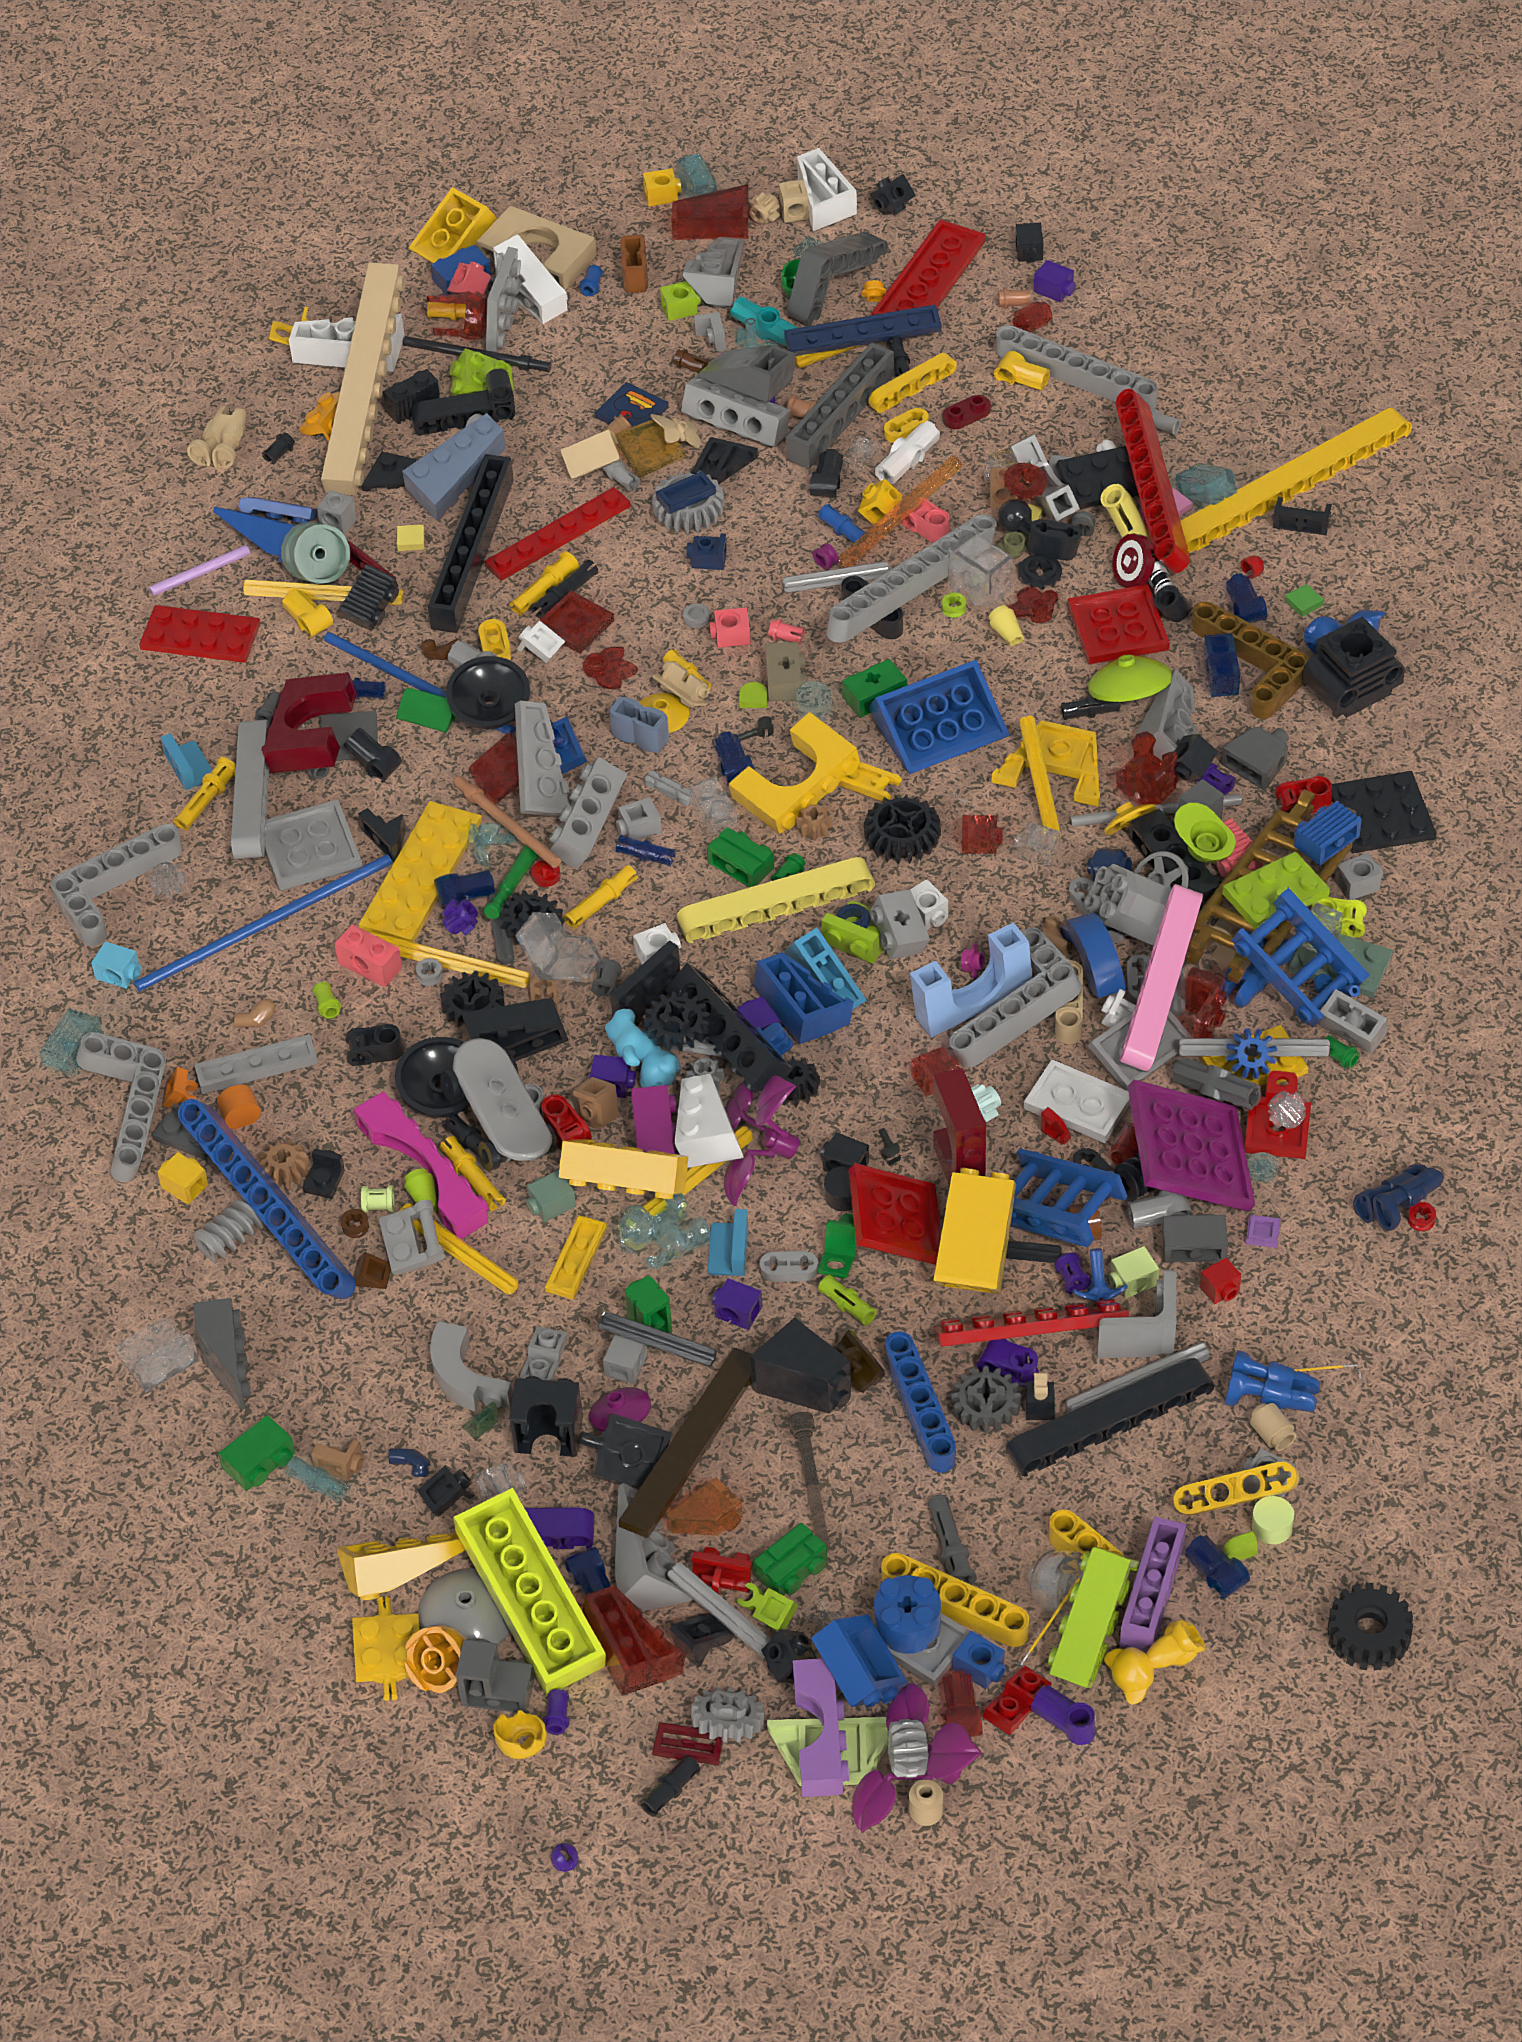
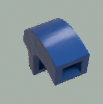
M1093 912L1066 920L1067 924L1060 926L1062 936L1076 947L1085 969L1091 994L1100 998L1117 993L1119 989L1125 991L1126 985L1116 949L1099 916Z

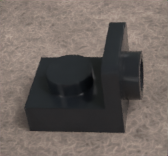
M314 1149L312 1152L313 1166L303 1185V1192L332 1199L345 1172L342 1155L332 1150Z
M447 1465L441 1468L417 1490L432 1513L438 1517L462 1496L468 1499L475 1496L469 1487L472 1481L468 1475L461 1469L455 1471Z

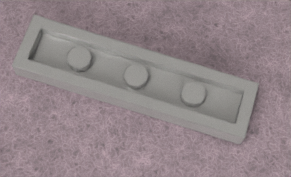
M308 1034L194 1064L201 1092L205 1094L318 1064V1059L311 1036Z

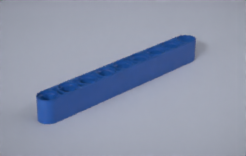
M196 1099L185 1100L178 1110V1117L181 1123L322 1293L337 1299L349 1298L355 1291V1279L215 1109ZM217 1132L216 1137L212 1140L214 1133ZM234 1152L233 1158L229 1161L230 1155ZM251 1173L250 1179L246 1182L247 1176ZM268 1194V1199L264 1203V1197ZM286 1214L285 1221L281 1224V1219ZM303 1236L302 1243L298 1245L299 1239ZM321 1257V1262L316 1267V1262L318 1258ZM339 1278L338 1285L334 1288V1282Z

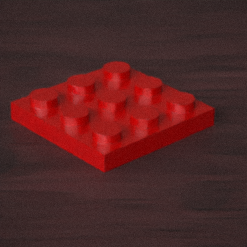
M1148 584L1068 598V609L1089 665L1116 660L1124 655L1140 656L1169 650L1170 642Z
M854 1163L849 1169L856 1245L936 1265L941 1240V1229L935 1184Z

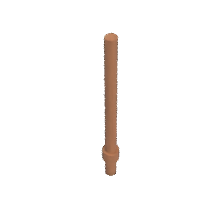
M462 776L455 777L453 784L464 793V797L472 804H478L553 868L560 865L561 859L489 800L481 788L476 784H470Z

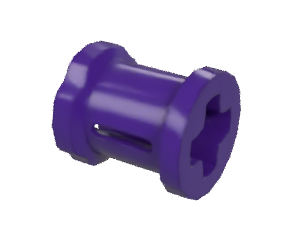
M1211 763L1203 777L1198 779V782L1202 779L1224 795L1232 791L1236 783L1234 776H1227L1218 770L1217 765Z
M1073 1252L1062 1255L1054 1263L1056 1272L1061 1274L1065 1282L1063 1286L1068 1294H1072L1073 1289L1076 1291L1085 1290L1091 1284L1090 1276L1084 1273L1080 1265L1082 1261L1079 1254Z

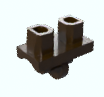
M847 1330L842 1340L833 1346L834 1349L850 1360L851 1382L859 1392L864 1393L870 1386L878 1384L885 1376V1370L853 1331Z

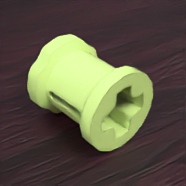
M388 1185L386 1189H369L368 1186H362V1211L368 1213L369 1210H388L389 1213L394 1212L395 1193L393 1185Z

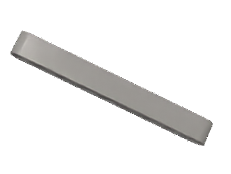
M985 514L971 518L833 606L829 612L827 637L839 643L850 640L985 553L993 545L996 520Z

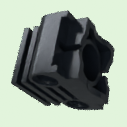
M1362 616L1318 638L1317 644L1319 646L1316 647L1318 654L1306 662L1302 675V684L1305 687L1309 686L1332 710V715L1335 718L1341 715L1347 718L1390 696L1393 688L1403 684L1405 667L1394 657L1397 650Z

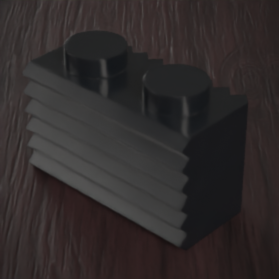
M428 369L417 371L413 376L394 383L392 387L382 392L385 412L397 424L410 419V410L415 403L440 398L438 379Z
M366 564L348 596H346L345 601L340 606L343 618L370 631L373 630L375 625L379 626L385 617L384 610L389 602L393 603L398 596L399 588L396 578Z

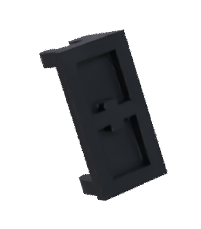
M1278 496L1274 510L1273 528L1327 536L1332 504L1326 503L1325 512L1285 507L1282 505L1284 497Z

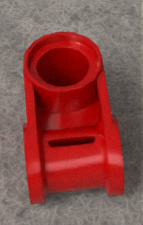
M1314 776L1298 781H1287L1278 785L1275 789V796L1282 804L1281 810L1290 813V809L1294 808L1304 790L1315 794L1314 799L1310 803L1314 806L1310 814L1317 813L1322 806L1328 807L1331 805L1332 783L1323 776Z
M552 1094L544 1098L541 1105L542 1118L545 1123H548L553 1128L557 1145L561 1150L563 1141L592 1139L587 1123L576 1113L565 1097L559 1094Z

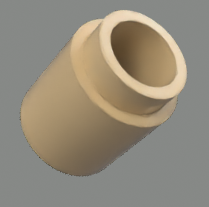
M1263 1403L1253 1410L1250 1425L1270 1448L1274 1447L1276 1451H1282L1295 1441L1297 1435L1294 1432V1426L1274 1403Z
M920 1780L910 1788L909 1814L914 1822L922 1826H930L941 1819L943 1815V1791L936 1782Z

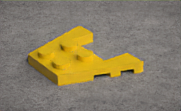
M1041 720L1036 727L1047 772L1079 779L1074 792V801L1099 807L1100 791L1096 732ZM1024 740L1021 741V746L1015 753H1010L1005 758V763L1001 768H996L993 771L991 783L1013 788L1017 787L1024 767L1030 768Z

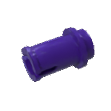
M554 1689L548 1693L547 1715L544 1716L543 1722L545 1723L546 1731L550 1734H563L569 1726L570 1722L567 1717L569 1695L565 1690Z

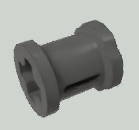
M602 959L596 964L597 977L593 981L591 991L596 996L610 997V993L617 988L616 982L622 973V967L614 960Z

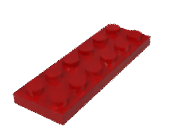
M940 219L872 311L871 315L935 304L938 309L986 242V234Z
M1102 1299L1096 1301V1306L1089 1307L1084 1306V1303H1070L1065 1305V1310L1056 1311L1053 1310V1307L1047 1306L1035 1308L1033 1314H1022L1020 1310L1003 1312V1317L991 1318L990 1314L972 1316V1321L959 1322V1318L944 1319L940 1321L941 1325L933 1326L935 1340L943 1347L1099 1327V1321L1102 1318L1129 1317V1310L1122 1304L1115 1302V1299Z

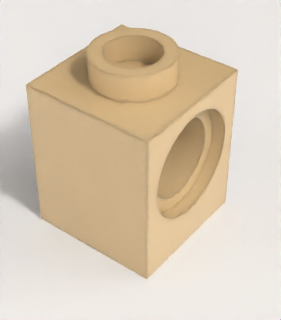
M804 179L779 183L780 209L784 223L809 219V198Z

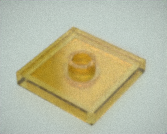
M653 419L615 433L619 443L617 446L639 478L686 458V453L678 441L671 444L666 443L664 428Z

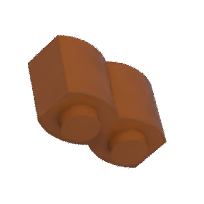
M641 234L622 236L620 250L624 290L627 293L646 292L648 289V271L645 239Z

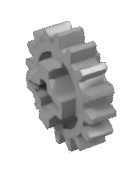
M716 1687L714 1693L705 1690L703 1691V1697L696 1696L695 1703H692V1726L699 1727L698 1733L700 1734L710 1733L709 1739L711 1740L722 1737L723 1742H727L728 1738H733L736 1742H740L742 1736L752 1739L753 1733H760L761 1726L764 1724L765 1711L763 1710V1703L756 1702L757 1696L755 1695L747 1697L745 1690L737 1693L734 1692L733 1687H729L727 1691H722L719 1687Z

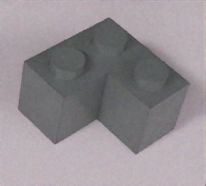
M464 1639L456 1671L461 1705L514 1713L522 1710L524 1713H527L535 1680L533 1665L521 1660H499L497 1643H491L485 1639H476L474 1641Z

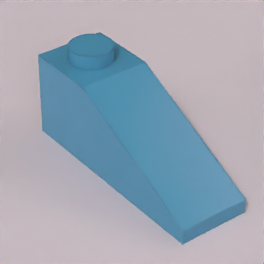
M817 927L794 941L784 951L787 956L811 972L810 976L821 984L824 982L832 986V991L841 998L848 997L854 1001L853 1009L867 1001Z

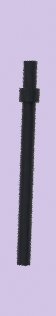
M404 336L402 341L403 346L460 356L466 348L480 352L488 357L502 360L524 371L533 369L550 372L552 366L551 362L533 359L530 355L521 354L520 356L409 336Z

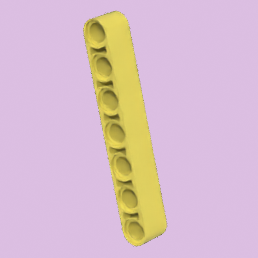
M855 857L685 906L679 910L676 918L686 941L693 943V940L708 939L721 935L720 932L727 930L732 932L749 927L748 924L758 922L760 924L776 919L775 916L782 914L787 916L801 912L803 908L822 906L831 903L830 901L840 898L842 900L858 895V892L865 890L870 892L875 886V881L865 860Z

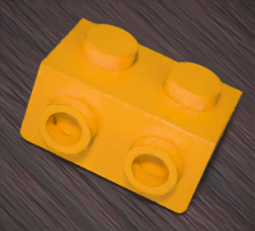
M328 392L318 399L317 406L305 416V421L299 428L302 434L311 436L323 433L326 439L330 440L340 392L332 394Z

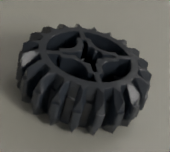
M894 794L892 800L884 797L882 804L874 803L873 809L868 810L864 821V839L868 842L869 849L875 850L877 857L884 854L886 862L895 857L898 864L901 858H906L910 864L913 856L921 861L923 853L930 855L932 848L937 847L938 839L941 836L940 819L935 811V807H930L928 801L920 802L918 796L909 799L907 794L904 798H898Z

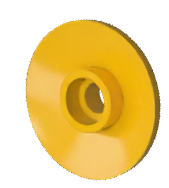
M656 693L643 698L639 702L643 707L656 708L667 715L669 733L682 728L689 719V707L681 703V698L677 695Z
M1131 802L1121 805L1116 809L1118 815L1105 828V835H1112L1118 830L1129 826L1130 821L1157 810L1156 805L1144 804L1133 807Z

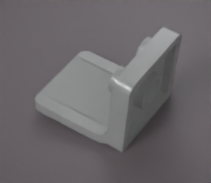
M1163 1270V1280H1157L1155 1317L1102 1318L1099 1321L1098 1358L1153 1357L1159 1354L1174 1353L1176 1270Z

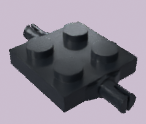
M611 1413L608 1416L605 1430L600 1437L582 1431L578 1444L596 1449V1461L591 1476L617 1485L624 1483L639 1490L668 1447L672 1433Z

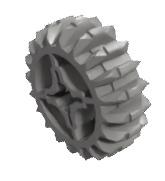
M689 470L687 474L678 472L677 476L669 475L667 480H661L660 485L655 487L652 498L655 517H658L660 524L665 523L667 530L674 526L676 533L681 528L685 529L687 535L691 528H695V531L698 533L700 526L709 529L710 523L717 524L718 517H722L725 506L724 492L717 480H712L710 474L706 475L716 486V494L669 514L656 499V491L694 474Z

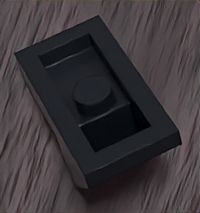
M366 808L358 813L361 830L385 855L388 854L394 863L402 849L406 832L404 815L401 814L385 823L381 816H375L369 808Z
M710 1613L674 1623L669 1629L675 1647L697 1668L702 1665L711 1648L729 1643L734 1636V1633Z

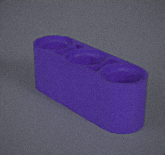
M524 1508L546 1547H553V1549H574V1546H586V1549L593 1547L595 1514L591 1510L586 1508Z

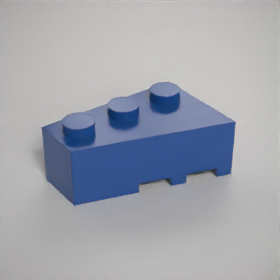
M781 952L757 961L753 986L763 996L798 1044L816 1039L849 1025L854 1001L848 997L841 998L832 991L831 985L826 982L821 984L810 976L811 972Z

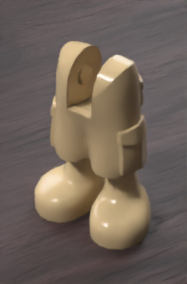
M221 406L213 419L207 423L202 434L203 440L196 439L189 443L187 453L190 459L197 465L210 466L213 461V465L216 468H230L236 459L234 449L239 446L243 436L246 411L237 407L232 415H229L228 406Z

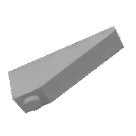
M719 237L707 246L705 253L699 252L696 254V260H688L686 262L683 277L707 304H713L717 308L733 306L745 239Z

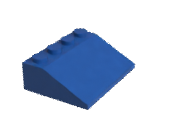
M977 660L876 697L869 706L880 733L909 775L1010 736Z

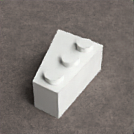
M820 148L797 156L798 180L804 179L807 189L809 219L813 231L857 214L856 189Z
M518 234L493 247L496 276L507 248L513 247L518 249V260H521V269L517 279H520L521 283L516 298H520L521 306L542 324L567 311L568 296L566 291L557 283Z
M711 1074L684 1078L681 1082L675 1145L680 1155L688 1156L687 1168L744 1158Z

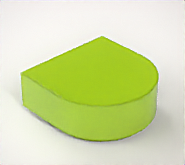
M749 682L741 687L739 692V708H767V688L763 684Z
M1253 1531L1235 1536L1225 1543L1223 1552L1229 1563L1258 1555L1257 1538Z

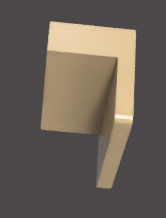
M609 429L560 450L572 479L579 478L620 460L616 445L619 443L616 435Z

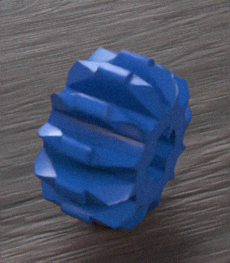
M1245 1028L1243 1032L1245 1040L1235 1033L1233 1039L1239 1045L1227 1044L1226 1048L1235 1051V1054L1226 1056V1061L1236 1060L1238 1062L1232 1066V1072L1237 1071L1240 1067L1244 1068L1241 1078H1247L1249 1070H1252L1253 1078L1258 1079V1067L1265 1074H1268L1270 1069L1264 1062L1276 1063L1277 1059L1268 1056V1053L1276 1052L1277 1046L1266 1047L1265 1044L1270 1042L1272 1037L1268 1035L1261 1041V1029H1257L1254 1038H1251L1249 1028ZM1250 1046L1256 1047L1255 1052L1259 1054L1258 1060L1254 1058L1253 1062L1248 1061V1055L1244 1053V1049L1248 1050L1251 1048Z

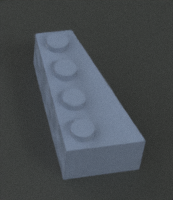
M486 413L403 470L405 489L433 518L439 521L444 516V512L458 502L462 492L475 483V478L478 475L485 454L499 456L506 448L503 429Z

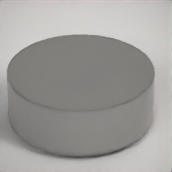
M691 604L683 610V621L691 628L704 627L710 621V610L703 604Z

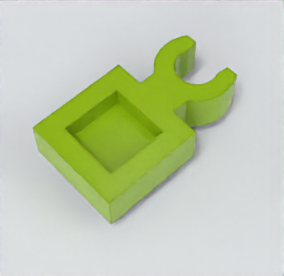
M747 1583L746 1587L753 1591V1597L749 1601L738 1598V1604L747 1610H755L752 1617L774 1630H785L799 1605L770 1588L763 1594L759 1587L752 1583Z

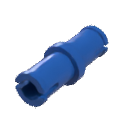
M826 504L820 509L818 518L834 528V532L837 535H843L857 547L868 540L869 534L855 525L853 519L848 515L843 516L830 504Z

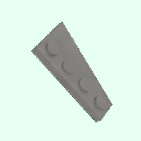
M520 700L515 703L520 813L559 817L567 804L570 805L567 795L570 791L567 781L563 780L560 765H562L560 755L555 752L552 741L555 737L546 704Z

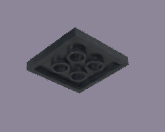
M1412 770L1332 784L1333 803L1339 801L1344 807L1355 810L1356 815L1362 819L1360 836L1352 842L1353 845L1350 849L1352 854L1436 839L1437 833Z

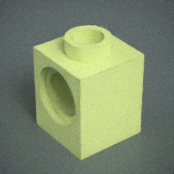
M1145 1246L1112 1259L1111 1272L1108 1274V1279L1113 1289L1127 1284L1128 1288L1122 1293L1126 1299L1138 1294V1292L1140 1293L1155 1287L1157 1280H1159V1268Z

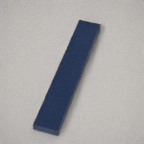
M935 304L784 330V338L787 350L796 353V356L865 345L871 342H882L888 339L892 340L893 336L906 338L941 332L942 325Z

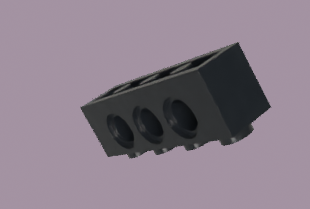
M1160 808L1130 821L1129 839L1144 858L1156 852L1166 851L1177 855L1183 860L1189 869L1188 889L1203 894L1200 911L1221 884L1219 878L1215 874H1211L1204 862L1193 858L1188 850V845L1176 831L1174 822L1170 817H1166ZM1162 856L1165 873H1169L1179 867L1172 858ZM1153 858L1148 863L1154 870L1155 863ZM1182 875L1170 884L1171 888L1174 884L1182 885Z

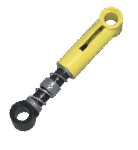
M1112 484L1102 492L1100 500L1102 505L1108 510L1121 537L1136 533L1148 537L1151 542L1148 528L1137 509L1136 501L1122 485ZM1151 550L1152 557H1155V565L1148 582L1151 588L1154 589L1155 606L1168 620L1180 622L1190 613V602L1182 595L1178 587L1172 583V579L1168 578L1169 573L1166 567L1156 558L1154 551Z

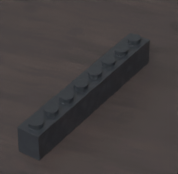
M489 454L484 456L428 605L430 627L433 630L457 633L514 481L510 457Z

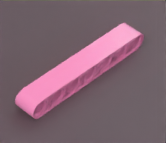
M1174 884L1171 889L1119 1061L1146 1072H1149L1200 909L1203 898L1202 893Z

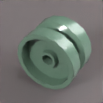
M302 522L292 527L285 535L281 546V559L286 570L295 578L316 584L330 583L338 579L347 569L350 560V546L345 535L338 528L318 522Z

